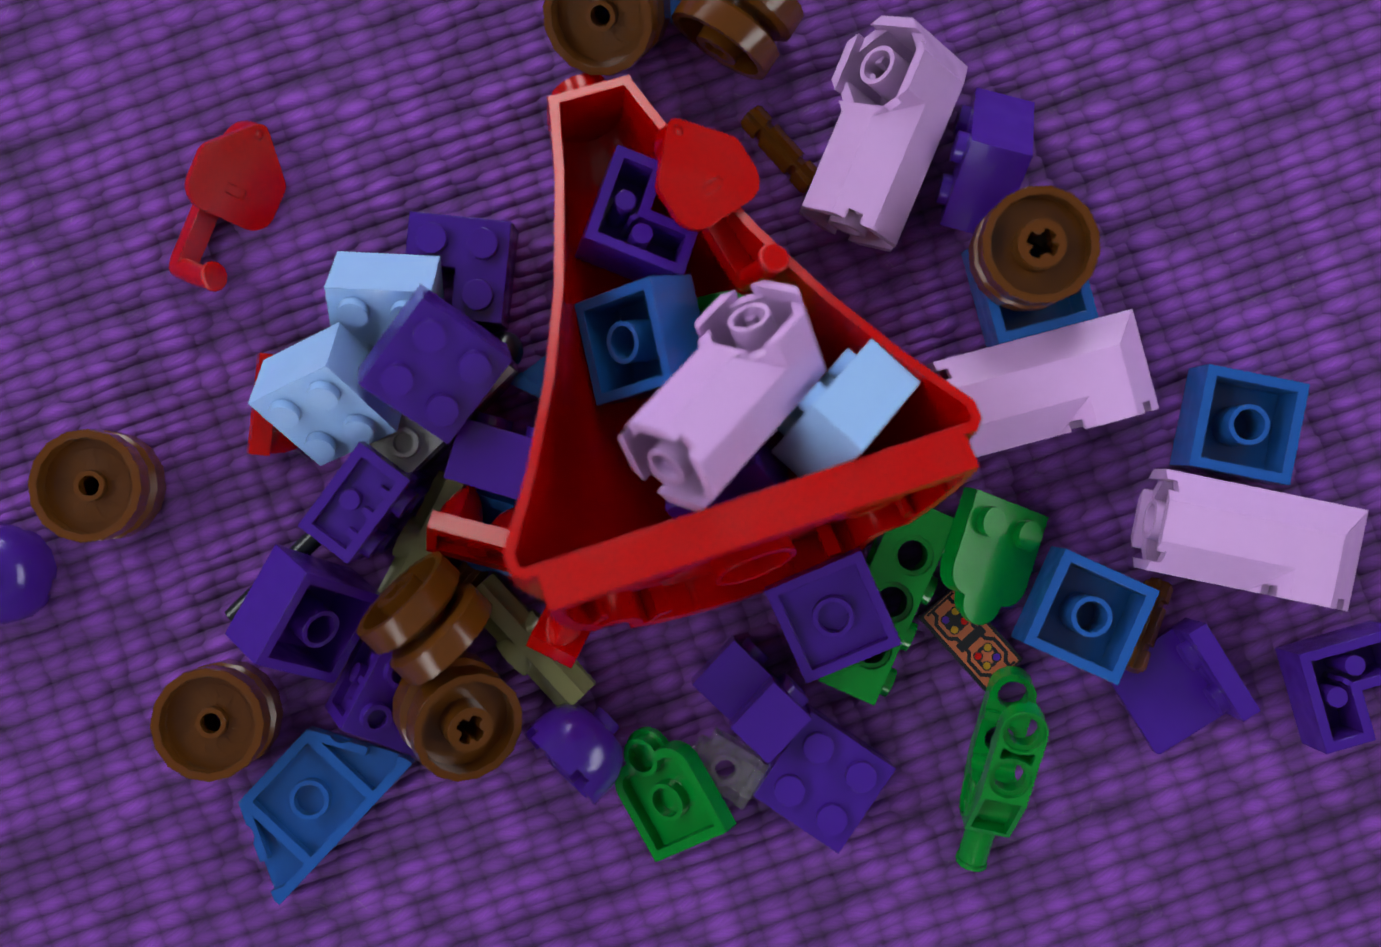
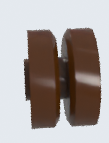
M544 0V28L554 50L570 66L589 75H613L630 68L640 58L649 53L664 37L671 17L670 0Z
M681 0L671 18L675 26L690 42L715 61L748 78L763 80L780 55L774 41L787 42L803 19L804 13L797 0Z
M1051 185L1027 186L1003 198L978 223L969 244V268L979 290L996 305L1016 312L1039 311L1078 292L1093 275L1100 256L1099 228L1090 209L1074 194ZM1033 246L1037 250V258H1034L1029 253Z
M83 429L65 432L46 443L32 463L28 479L30 504L45 527L61 538L84 543L131 537L149 526L162 508L166 492L164 467L154 450L136 436L117 431Z
M439 551L424 556L401 573L369 607L356 631L358 636L377 654L393 651L390 665L410 686L421 685L429 681L451 665L482 631L492 611L493 605L471 583L457 586L460 572Z
M464 651L436 677L421 685L410 686L401 678L393 697V720L400 736L413 750L423 766L437 777L458 782L482 777L498 768L512 753L522 731V708L514 690L476 654Z
M230 659L208 663L183 673L164 687L154 703L150 723L154 747L169 768L187 779L211 782L229 778L270 750L280 734L283 708L279 691L268 675L247 662Z

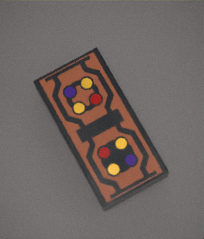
M948 588L925 608L917 618L983 691H986L988 681L993 673L1006 666H1016L1023 658L990 622L984 625H976L966 621L955 607V591Z

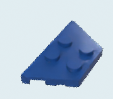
M311 726L243 796L238 804L246 825L253 831V845L259 861H264L274 886L271 894L276 903L280 905L416 761L411 755Z

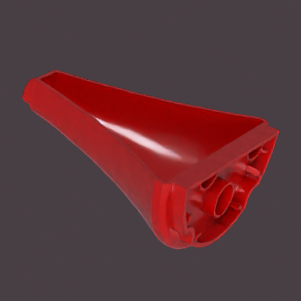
M578 74L560 83L551 95L547 96V126L550 134L555 183L554 288L544 382L527 469L503 551V558L509 575L519 589L546 601L550 615L561 626L584 631H596L620 623H629L630 628L648 626L709 611L765 592V586L859 546L862 550L876 537L911 523L953 494L980 467L969 443V440L977 432L982 420L975 400L896 346L827 291L789 255L788 267L769 281L798 286L828 370L848 348L857 355L872 338L921 383L855 460L800 478L787 467L788 482L676 519L671 517L665 510V499L657 492L663 483L653 474L646 481L636 474L618 441V437L626 429L629 421L652 397L639 401L596 405L574 306L578 302L635 282L575 258L604 173L617 145L656 160L654 139L658 131L666 123L633 82L630 74L606 80L602 75ZM656 193L651 210L672 218ZM741 207L725 217L752 261L758 259L759 250L767 244L778 245ZM698 232L684 275L692 276L696 298L732 290L745 295L752 294V290L743 292L733 285L703 236Z

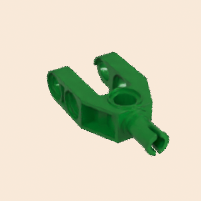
M1006 666L992 674L987 684L969 745L959 799V810L965 830L955 858L961 867L974 872H981L986 869L995 835L1010 838L1026 810L1048 741L1049 729L1042 710L1036 705L1037 693L1031 676L1024 669L1017 666ZM1009 682H1019L1026 687V692L1018 701L1006 702L998 696L1000 688ZM1033 719L1038 723L1037 728L1033 734L1026 737L1030 721ZM996 727L989 744L985 740V736L990 729ZM1008 728L1013 732V735L1008 732ZM1017 765L1023 769V774L1018 780L1015 777Z

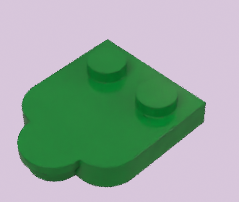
M964 487L941 558L940 576L944 585L955 591V607L962 617L970 623L984 625L991 622L997 616L1001 606H1012L1024 595L1049 517L984 491Z
M641 727L631 733L624 747L626 765L621 768L619 777L615 781V788L655 862L722 835L737 824L701 758L689 744L679 740L668 741L660 731L652 727Z

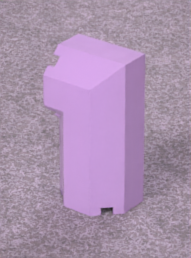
M882 15L870 24L876 30L865 38L858 33L847 42L833 74L832 83L834 89L841 94L843 101L838 100L842 111L799 214L825 231L836 234L838 229L849 234L848 240L856 244L891 252L893 247L897 245L960 95L968 66L914 18Z
M762 280L750 284L752 294L738 298L735 290L721 294L695 321L696 331L700 340L698 339L699 349L629 421L626 429L618 437V441L633 471L644 481L653 474L663 483L657 492L668 502L696 512L705 509L828 370L798 286Z
M1133 309L942 359L926 365L927 368L975 400L982 420L977 432L969 440V443L976 457L1071 433V429L1097 427L1159 409Z
M1153 469L1149 479L1157 480L1158 482L1154 490H1142L1138 499L1131 533V546L1140 548L1142 551V559L1133 557L1134 568L1348 611L1369 510L1170 469Z

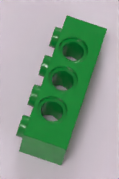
M932 508L911 523L890 530L874 539L866 557V562L880 592L887 587H897L901 593L902 599L899 608L889 614L902 644L879 653L872 658L865 659L819 678L818 681L874 706L879 695L883 697L888 695L897 675V669L892 668L900 649L903 651L908 650L916 634L918 624L912 621L920 603L923 605L929 603L937 587L938 578L934 577L933 573L940 558H942L954 521L953 517ZM914 540L921 548V559L916 566L903 568L898 561V550L903 543Z

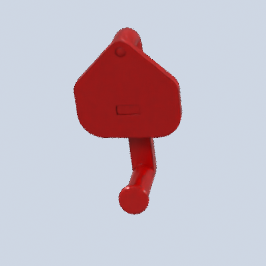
M679 118L671 119L658 131L654 139V152L658 162L655 189L674 221L688 231L701 233L730 281L743 292L751 290L750 284L762 280L769 281L778 273L783 272L788 267L790 261L789 255L783 247L776 244H767L759 250L758 259L752 261L725 218L751 201L757 195L760 186L758 170L741 142L736 137Z
M248 120L237 121L222 136L201 144L197 149L185 179V191L192 203V207L169 261V271L176 278L197 287L206 288L209 291L217 292L222 290L227 283V272L223 265L215 261L206 262L204 265L200 263L218 218L250 231L261 230L267 227L274 219L286 190V182L269 130L265 125Z

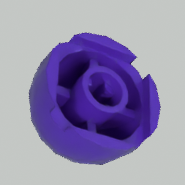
M0 524V624H8L32 617L48 603L51 597L48 594L52 587V580L57 577V566L51 548L40 535L18 526Z
M562 704L550 708L523 732L537 750L541 748L546 752L545 756L549 759L548 762L585 798L588 797L594 805L610 790L619 777L623 765L622 747L614 734L620 727L600 707L591 713L578 704Z

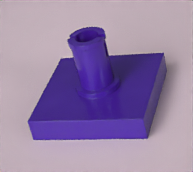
M860 546L765 586L766 596L806 684L902 644Z

